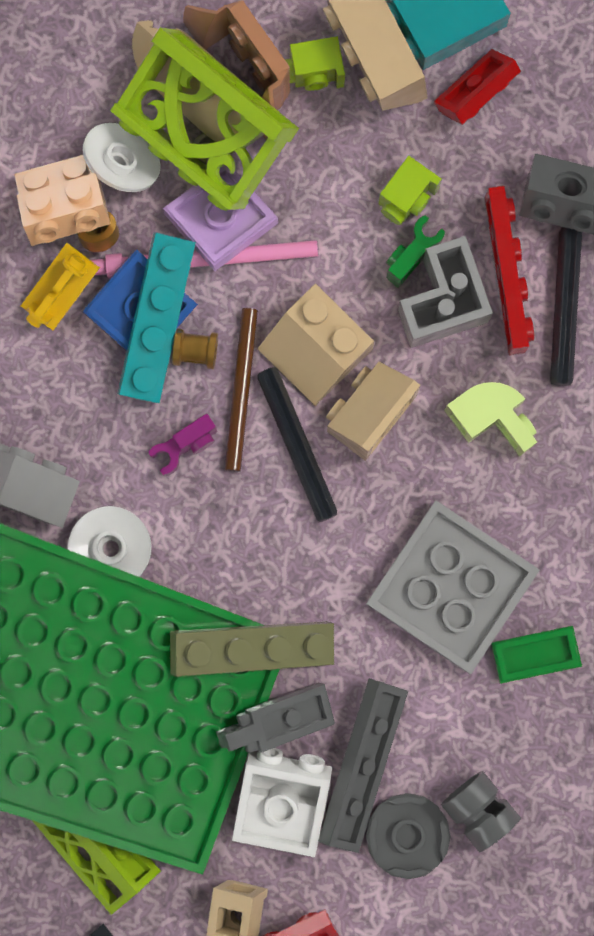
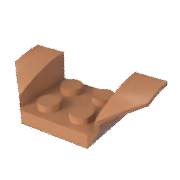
M241 0L224 5L217 11L191 5L185 6L183 23L197 43L206 50L230 34L233 39L229 43L236 56L242 62L248 59L254 67L255 72L252 73V76L260 90L264 93L262 98L276 110L280 109L290 93V66L244 1Z

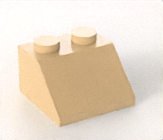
M315 283L283 315L258 347V351L316 406L373 350L374 340Z
M378 362L372 370L365 366L351 384L356 391L347 402L340 398L326 416L331 421L327 426V432L364 461L369 458L414 401L421 386L415 380L381 362Z

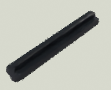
M561 227L559 231L550 382L557 386L571 385L574 377L582 232L566 227Z
M276 367L263 370L257 376L259 384L315 517L319 522L329 520L337 515V508L280 373Z

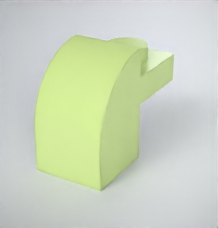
M496 382L478 384L450 402L444 410L468 443L494 424L519 456L537 443L533 437L537 433L533 424L524 414L517 416L514 412V409L519 407L525 398L521 393L508 385Z

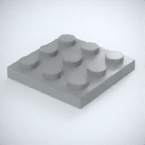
M435 500L366 605L468 674H472L540 569Z

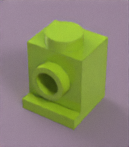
M338 36L290 44V59H285L290 66V84L295 83L296 88L305 86V89L308 91L326 88L329 82L335 81L336 89L344 87L345 71Z
M408 155L380 193L378 204L383 207L381 213L397 225L405 222L411 213L418 217L431 198L427 191L435 195L440 188L442 178Z

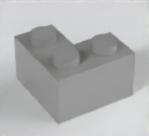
M466 236L426 248L423 262L433 290L400 300L398 306V313L410 348L486 324L493 314Z
M0 444V506L63 528L80 481L66 476L67 467L45 459H43L42 465L33 462L35 454L14 446L10 448Z

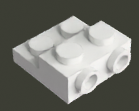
M272 748L265 752H250L246 763L232 841L315 857L332 767L324 765L325 761L321 757L310 754L302 755L299 760L283 757V752L277 748Z

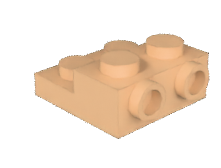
M83 155L14 174L18 189L17 200L22 224L31 246L50 243L59 238L79 232L92 231L98 227L111 224L101 181L89 169Z

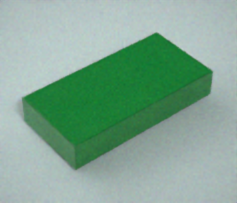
M573 626L491 643L499 684L582 667Z

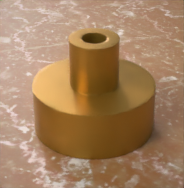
M110 212L108 214L111 224L98 227L92 231L77 233L81 245L86 250L103 252L117 242L119 229L114 216Z

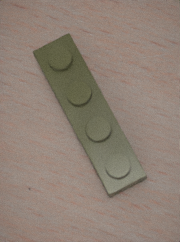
M328 621L170 631L171 674L174 676L334 665V623Z

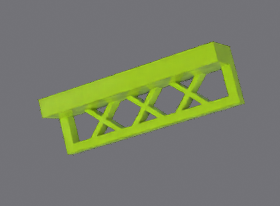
M32 821L111 915L161 872L151 858ZM78 846L83 847L89 853L91 862L86 861L80 855ZM105 879L111 880L121 891L122 895L117 898L107 887Z

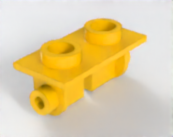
M66 243L21 304V307L29 313L26 320L36 328L44 324L53 331L100 267L69 243Z

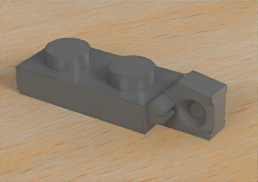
M318 682L246 709L245 712L236 715L238 724H233L217 731L220 747L226 748L228 751L245 746V750L248 753L253 751L265 752L335 724L325 684Z

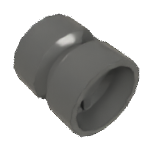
M480 771L468 779L441 804L456 824H465L464 834L479 853L498 842L521 820V817L506 799H497L498 789L484 771Z

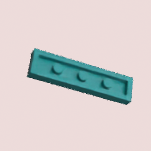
M156 232L153 233L117 394L160 403L196 242Z

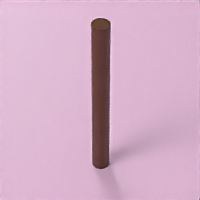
M242 308L224 468L226 471L241 472L258 310L252 308Z

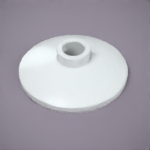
M118 123L97 125L89 131L84 139L83 156L86 164L92 173L97 175L98 179L114 189L125 192L146 190L154 184L160 173V159L149 151L148 146L150 144L141 136H134L128 133Z
M100 507L86 513L73 527L68 541V550L138 577L147 568L151 557V539L146 526L135 514L120 507ZM109 541H115L119 546L118 553L113 557H108L104 553V546Z

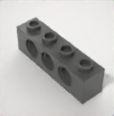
M535 153L527 177L519 216L594 234V168Z

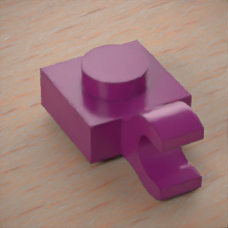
M206 413L172 435L173 438L167 442L153 446L148 453L152 459L161 453L170 455L169 465L160 470L163 476H169L178 469L182 454L191 450L195 455L215 442L212 435L218 432L217 428Z

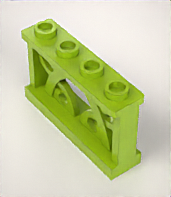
M160 27L151 41L154 43L118 103H114L110 111L120 119L119 125L125 131L134 136H141L150 144L148 149L152 154L164 161H170L178 167L177 173L183 180L194 186L199 185L209 193L207 198L213 205L224 211L245 209L249 203V198L285 144L292 141L300 128L180 30ZM170 56L172 59L166 83L154 81ZM193 77L200 82V89L194 95L182 91L183 87L192 89L190 81ZM159 90L165 93L164 100H153L148 104L154 105L158 111L157 117L151 120L143 113L141 102L147 92ZM216 94L221 98L217 108V122L225 139L207 144L190 143L183 120L182 101L186 103H200ZM234 110L241 116V120L237 125L232 124L233 128L238 131L237 134H234L228 122V116ZM166 126L168 129V133L163 130V128H165ZM265 134L268 138L252 160L245 147L254 143ZM236 152L242 162L243 175L238 183L229 185L220 177L219 171L223 165H226L230 170V174H234L236 165L234 158L230 154ZM198 158H209L207 166Z

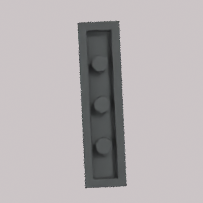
M370 678L368 679L318 842L359 853L407 698V690Z

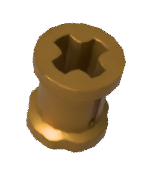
M177 328L173 346V365L179 366L181 362L205 364L208 369L214 370L218 333L212 332L210 336L184 333L183 329Z

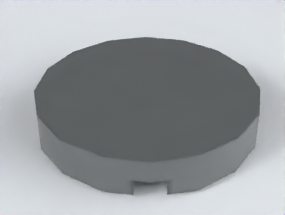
M411 793L394 795L380 803L369 818L366 831L369 853L377 865L391 876L404 879L424 877L438 867L448 853L451 838L448 821L439 807L426 797Z

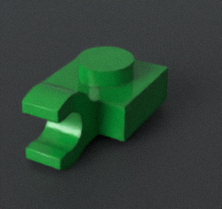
M426 215L417 220L413 231L414 240L407 248L401 244L386 262L390 266L386 278L397 288L404 283L423 261L426 248L440 244L444 238L445 231L443 229H440L434 237H427L423 234L422 228L426 226L429 217Z

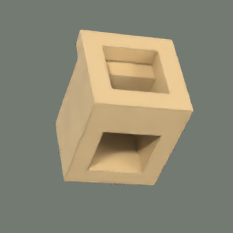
M227 880L214 887L206 936H259L263 901L267 897L268 889L233 880ZM235 911L242 913L241 921L236 918Z

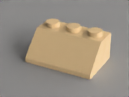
M327 0L328 6L323 8V12L333 31L341 29L346 39V42L342 43L341 47L351 67L359 64L365 76L359 82L369 102L377 99L383 111L416 104L428 98L425 76L385 0Z

